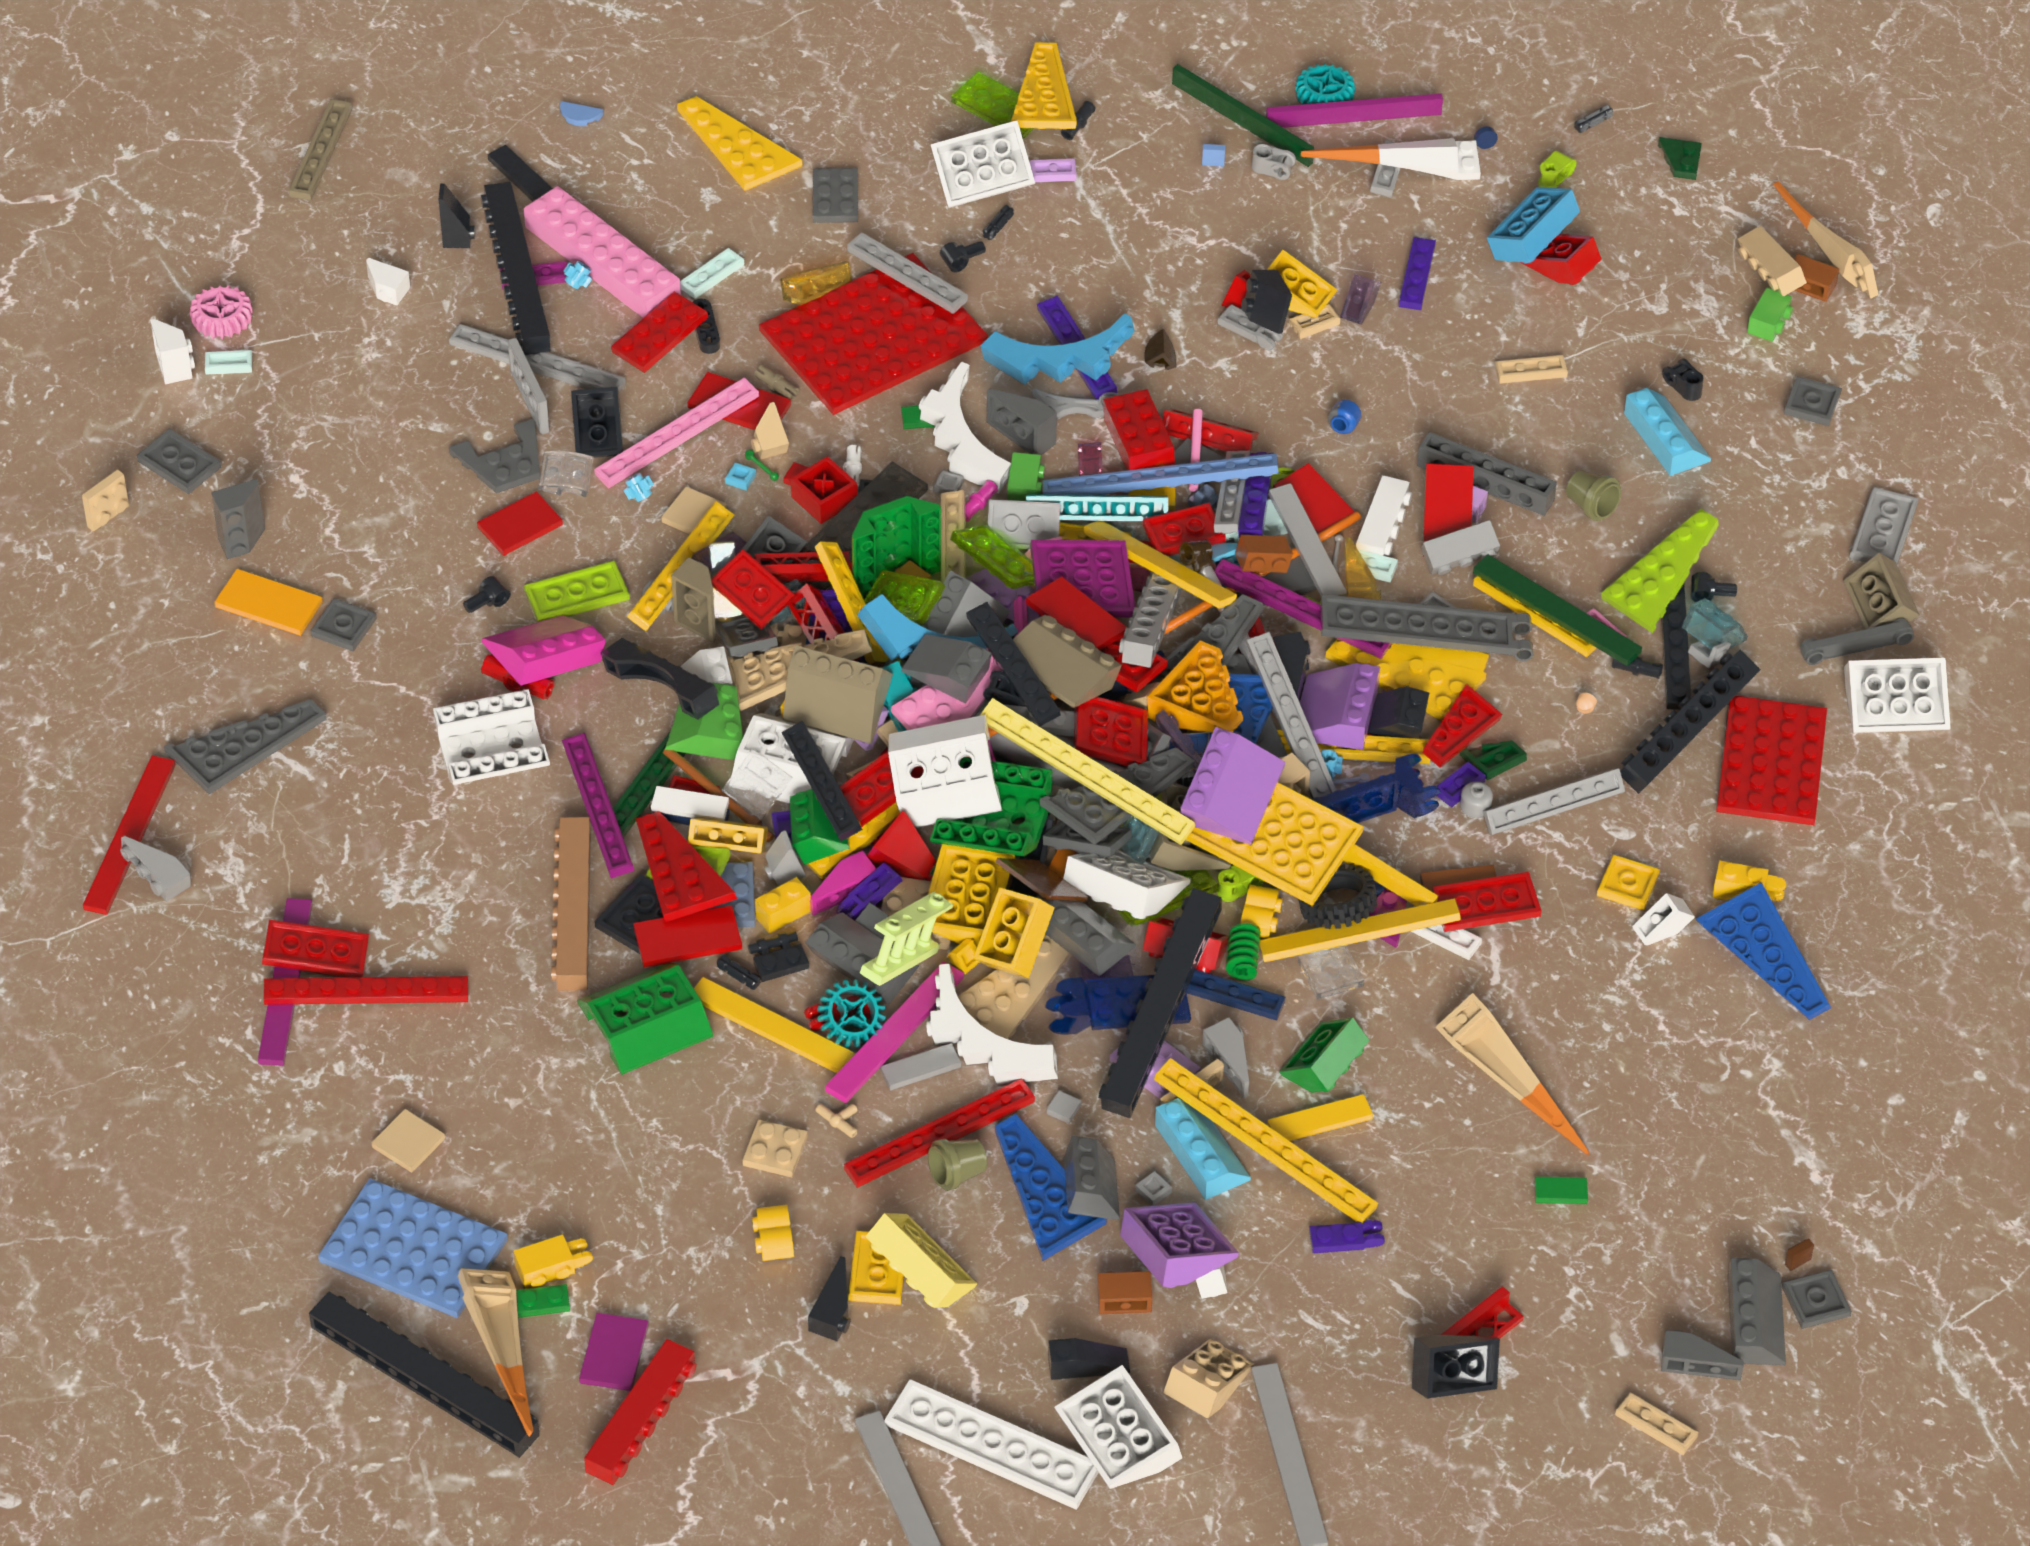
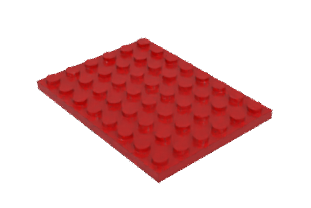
M914 253L904 256L906 259L930 272ZM878 269L759 324V331L833 415L976 348L988 339V334L962 306L953 314Z

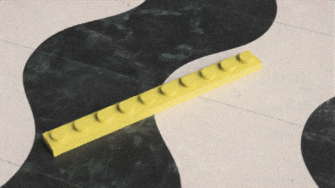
M992 698L980 714V716L986 715L988 727L1176 843L1182 845L1195 827V822L995 699Z

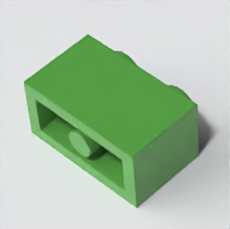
M1766 288L1749 318L1747 333L1773 342L1776 335H1781L1783 332L1785 319L1789 320L1794 308L1791 306L1792 296H1782L1778 291Z
M1013 452L1007 486V500L1026 501V494L1042 493V482H1039V479H1044L1045 465H1041V455Z

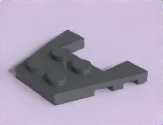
M534 419L514 425V432L520 443L481 456L476 455L469 441L449 447L450 455L453 458L457 457L466 469L474 471L477 474V478L495 493L540 479Z

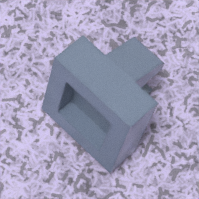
M1206 484L1188 498V506L1194 507L1210 503L1214 510L1217 508L1219 496L1216 495L1214 488Z

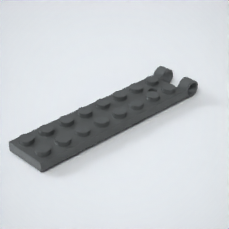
M1324 594L1321 596V636L1514 655L1519 661H1528L1534 655L1531 641L1526 639L1513 640L1512 629L1519 635L1528 634L1532 630L1531 617L1526 613L1511 614Z

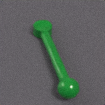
M752 450L745 452V458L754 461L770 475L772 481L779 479L778 473L772 472L758 460Z

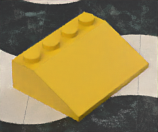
M942 844L928 894L935 892L942 895L953 904V907L936 918L932 932L958 944H961L966 938L972 939L977 947L999 887L1009 890L1014 876L998 865L996 860L997 858L1015 859V855Z

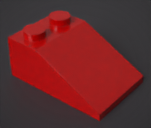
M1559 234L1548 244L1547 248L1538 254L1534 261L1531 263H1520L1557 283L1576 285L1589 271L1594 269L1595 265L1602 258L1593 236Z

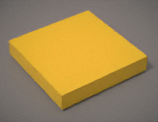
M1613 854L1597 890V896L1644 911L1660 875V869Z

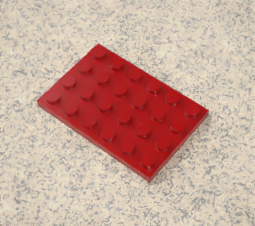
M1736 695L1729 702L1716 812L1815 826L1827 708Z

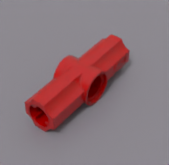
M488 654L485 657L481 667L482 674L503 682V685L511 692L529 689L530 694L544 700L551 696L555 686L554 680L550 678L520 685L493 654Z

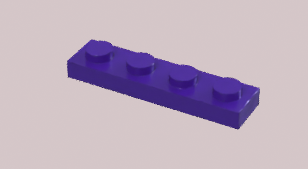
M1413 237L1399 307L1422 310L1436 240Z

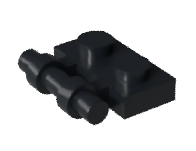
M796 931L790 933L781 932L778 933L777 937L766 940L765 938L757 939L756 943L747 945L750 954L760 953V956L753 957V964L761 978V982L809 969V961L802 945H790L791 942L798 941ZM778 946L782 948L774 952H769L768 950Z

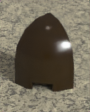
M1162 329L1147 343L1144 352L1145 363L1152 368L1155 365L1169 370L1177 367L1176 355L1169 336Z

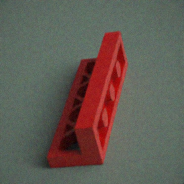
M1172 408L1164 410L1162 422L1168 435L1184 440L1187 438L1192 440L1193 414ZM1202 417V445L1223 451H1251L1253 441L1258 438L1259 432Z
M849 551L842 552L847 562V565L853 575L852 562L850 563ZM817 552L754 555V559L760 564L761 561H770L774 564L762 566L780 582L829 581ZM814 559H816L818 562H820V563L806 564L809 560H814ZM786 560H793L797 564L784 563Z
M806 583L795 593V598L788 606L811 644L814 643L815 639H818L819 631L826 633L825 641L832 640L837 635L845 633L820 590ZM805 597L804 610L798 609L795 604ZM809 614L816 616L814 627L807 625ZM859 657V658H856V659H854V660H852V661H856V662H857V661L860 659V657Z
M1502 1286L1440 1335L1472 1336L1475 1334V1336H1478V1330L1484 1327L1494 1328V1333L1490 1337L1501 1338L1522 1322L1524 1316L1509 1304L1510 1292ZM1504 1310L1513 1317L1509 1322L1497 1321V1316Z

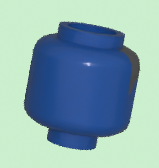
M1340 400L1331 409L1328 415V423L1334 431L1340 434L1351 433L1361 419V410L1356 403L1350 400Z

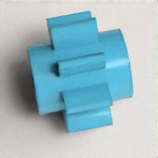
M577 261L574 265L569 262L564 269V274L567 275L564 280L575 289H579L580 286L586 288L592 280L591 275H589L591 269L580 261Z
M637 473L625 481L627 488L623 491L628 499L635 498L639 502L652 494L650 488L654 484L649 475L642 477L641 473Z
M1322 750L1321 755L1333 780L1336 773H1342L1343 758L1338 757L1335 750Z

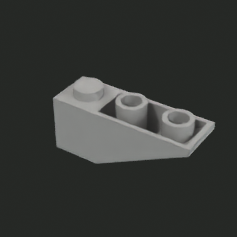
M121 837L120 851L126 861H131L135 865L138 875L142 879H147L152 891L157 896L160 895L167 902L191 887L190 873L175 856L129 837Z

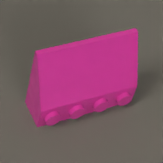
M563 615L482 638V643L520 685L601 662V652L604 650L606 641L593 625Z

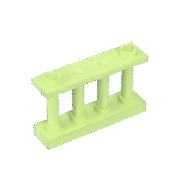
M932 892L875 924L874 928L885 936L878 956L863 964L860 974L881 986L936 954L940 944L930 937L936 918L952 909L953 904L942 895Z

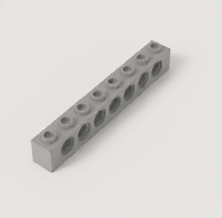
M1152 571L1147 578L1146 587H1143L1142 595L1138 599L1137 607L1134 608L1133 617H1130L1128 628L1125 629L1124 638L1121 639L1119 653H1123V663L1150 668L1183 588Z

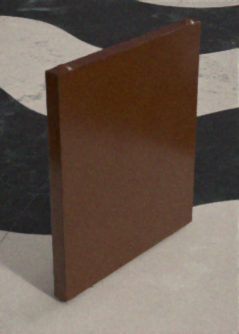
M997 858L996 860L998 865L1045 900L1087 901L1088 897L1039 860Z

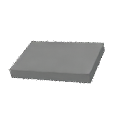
M989 499L987 547L1030 549L1031 540H1046L1059 537L1061 503Z

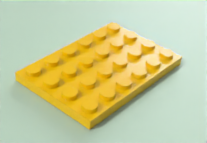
M1277 783L1252 845L1196 827L1193 828L1186 840L1313 906L1363 833V826Z

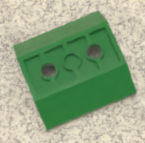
M905 496L862 513L852 534L853 578L863 598L868 593L877 595L876 579L895 572L898 567L903 566L909 560L930 575L941 571V507L939 504Z
M963 757L959 762V766L963 769L969 768L972 764V758ZM991 761L994 781L999 789L1002 811L953 821L937 819L930 841L1017 856L1027 855L1037 848L1049 811L1040 806V798L1045 796L1051 798L1052 770ZM1017 818H1025V821L1020 825L1013 824Z
M666 963L577 1000L587 1020H595L609 1043L610 1057L621 1075L713 1037L702 1002L678 964ZM665 992L674 994L670 998H664L661 996V994ZM619 1011L628 1013L624 1017H617L615 1015Z

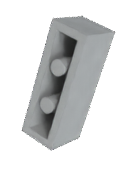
M1488 520L1423 542L1421 550L1431 575L1436 573L1444 575L1449 573L1453 567L1459 565L1461 568L1470 566L1474 563V560L1483 559L1487 554L1495 557L1500 544L1491 521Z

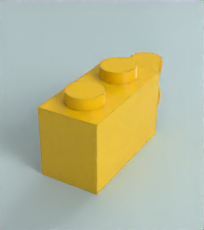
M1719 860L1712 898L1729 901L1757 884L1762 883L1771 900L1779 902L1784 897L1785 893L1783 890L1786 888V882L1783 878L1768 875V869Z
M562 1234L513 1250L515 1267L524 1288L540 1287L544 1283L556 1279H564L571 1274H575V1268L592 1262L593 1256L591 1252H584L588 1246L586 1240L580 1238L566 1242Z

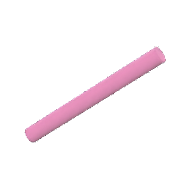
M1201 409L1193 411L1190 463L1200 462L1203 413ZM1189 484V490L1193 492L1198 491L1199 484Z

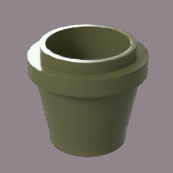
M1580 470L1570 478L1566 488V495L1584 511L1588 518L1593 521H1601L1609 517L1617 508L1621 498V486L1619 481L1612 476H1601Z
M939 1139L934 1141L929 1149L928 1165L935 1183L944 1190L950 1191L957 1189L961 1183L984 1173L987 1168V1157L982 1144L977 1139L953 1141Z

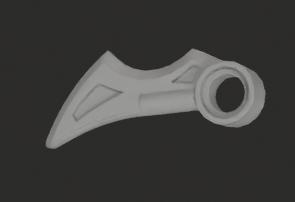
M1037 389L1032 390L1035 399L1042 401L1047 406H1051L1057 412L1058 420L1073 413L1087 414L1095 419L1104 416L1103 399L1118 396L1116 393L1107 392L1102 394L1099 399L1068 398L1048 394Z

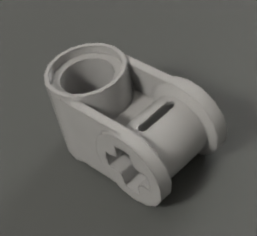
M1258 144L1253 149L1251 168L1256 173L1272 176L1279 180H1286L1291 174L1290 168L1294 166L1296 157L1288 150L1278 149L1267 144Z

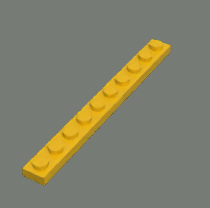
M1187 729V734H1190V733H1206V732H1203V731H1196V730H1188V729ZM1277 730L1287 755L1292 753L1283 730ZM1367 735L1363 750L1317 743L1320 752L1322 750H1335L1337 756L1343 759L1430 764V759L1422 753L1430 739Z
M1170 1058L1155 1074L1154 1080L1357 1223H1364L1377 1209L1378 1203L1173 1059Z

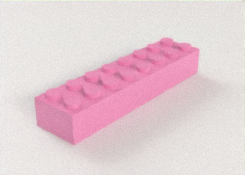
M556 186L524 208L525 227L572 264L580 261L591 269L589 275H591L594 281L642 318L648 315L674 291L681 295L680 279L559 186Z

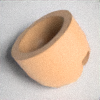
M1589 693L1579 694L1576 701L1578 711L1583 714L1592 712L1597 704V699Z

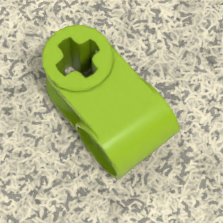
M1555 150L1540 165L1541 177L1538 180L1539 187L1557 188L1566 178L1572 175L1576 168V160Z
M1234 865L1219 873L1218 883L1220 886L1217 888V896L1222 897L1224 902H1233L1248 893L1250 884L1262 886L1264 880Z

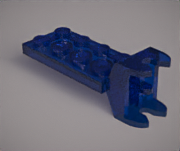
M1408 754L1396 758L1395 770L1392 774L1382 775L1377 779L1361 782L1355 786L1336 790L1331 794L1315 797L1311 800L1356 823H1360L1396 811L1397 808L1414 819L1424 816L1439 806L1438 801L1426 800L1435 797L1441 791L1438 786L1423 787V781L1418 779L1420 771L1411 767L1422 759L1418 754Z
M1155 975L1086 979L1085 981L1082 977L1064 979L1055 987V991L1062 995L1050 998L1045 1004L1046 1009L1052 1012H1060L1064 1017L1063 1019L1054 1020L1049 1024L1048 1028L1060 1035L1077 1034L1090 1026L1092 1030L1128 1028L1130 1021H1135L1136 1008L1139 1000H1144L1147 994L1145 993V988L1150 978L1153 979ZM1187 993L1183 997L1172 1024H1184L1191 1021Z

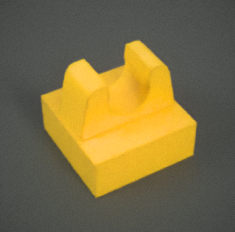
M966 938L947 955L951 964L964 972L965 975L979 963V961L973 959L977 947L972 939Z

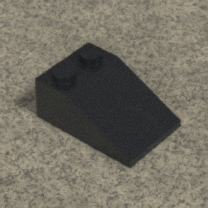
M618 387L571 391L576 459L617 456L623 452Z
M1301 632L1273 637V642L1300 703L1306 671L1309 670L1307 655H1310L1308 640L1304 641Z
M1432 1335L1414 1338L1412 1389L1427 1399L1497 1389L1500 1338L1457 1335Z

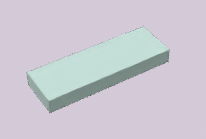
M727 248L681 280L680 289L696 299L742 267L744 259L730 248Z

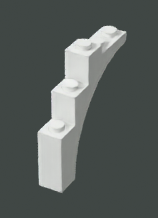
M961 362L957 369H952L946 385L942 384L939 391L932 389L927 397L924 396L919 404V409H921L920 419L935 426L933 431L935 446L950 452L947 459L950 462V473L964 476V479L983 486L987 480H990L997 485V493L999 494L1009 480L1011 463L983 446L972 434L964 420L960 398L968 382L970 365Z
M950 964L939 965V974L935 976L937 990H940V997H936L937 1011H930L931 1021H927L928 1036H932L935 1045L957 1043L958 1054L963 1056L966 1065L988 1063L989 1074L994 1076L997 1085L1011 1084L1021 1078L1024 1082L1058 1079L1057 1055L1053 1045H1030L1014 1042L995 1035L981 1026L966 1011L958 999Z

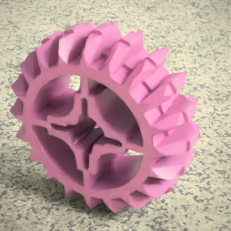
M221 285L218 288L211 286L208 291L202 289V293L196 294V298L192 300L190 307L191 321L198 333L202 332L205 337L211 335L213 339L220 336L222 340L224 336L232 338L234 333L240 335L241 329L246 330L247 325L251 323L253 313L251 301L245 295V292H240L238 287L232 289L230 285L226 288Z

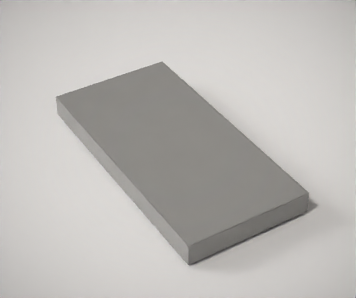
M517 338L509 339L510 372L540 434L549 433L547 400Z
M1873 487L1850 553V559L1866 563L1875 555L1881 553L1898 565L1919 498Z

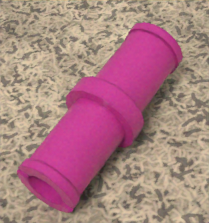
M987 480L977 492L970 495L969 501L966 503V522H969L979 510L984 509L987 501L998 492V487L994 482Z

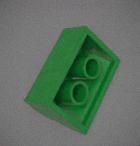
M812 789L790 796L792 845L804 865L850 849L849 838L840 841Z
M1353 1017L1320 1022L1279 1073L1311 1093L1328 1092L1335 1087L1336 1080L1349 1070L1351 1062L1363 1053V1048L1370 1040Z

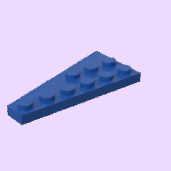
M1229 674V687L1234 688L1238 704L1235 705L1236 709L1241 711L1243 715V721L1233 733L1239 734L1256 744L1273 706L1259 675Z
M1017 1114L995 1125V1134L1042 1261L1106 1225L1107 1219L1068 1213L1064 1168Z

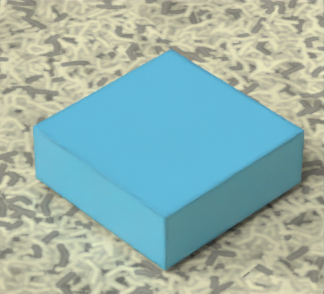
M734 463L725 477V484L747 491L756 476V469Z

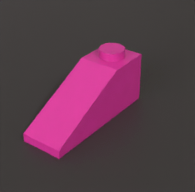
M863 850L841 860L810 897V910L813 916L842 903L853 889L876 870Z

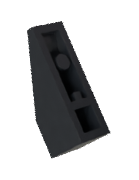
M440 183L438 201L443 248H470L471 239H475V225H471L470 215L445 183Z
M840 1256L808 1315L809 1332L837 1342L841 1334L848 1331L851 1319L848 1318L846 1259Z
M1078 1338L1048 1340V1363L1051 1380L1105 1376L1121 1365L1124 1366L1128 1374L1130 1373L1127 1348Z

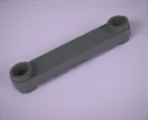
M1900 618L1891 624L1820 640L1810 638L1800 645L1802 657L1809 665H1817L1823 660L1892 644L1906 645L1914 639V631L1906 619Z

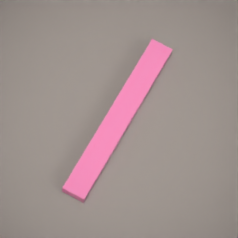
M745 377L595 468V475L609 489L759 397L758 390Z

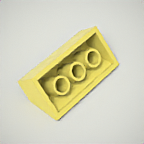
M884 1213L866 1235V1238L872 1243L870 1245L871 1248L878 1254L884 1255L889 1260V1266L895 1271L901 1272L907 1278V1284L913 1289L919 1290L924 1295L923 1299L931 1307H949L977 1285L908 1214Z

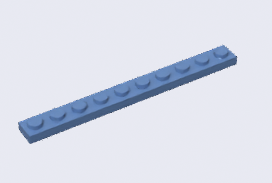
M1277 453L1043 480V494L1107 495L1108 493H1127L1140 489L1152 490L1157 487H1176L1183 484L1197 485L1209 481L1222 482L1235 478L1246 479L1253 476H1271L1272 474H1279Z

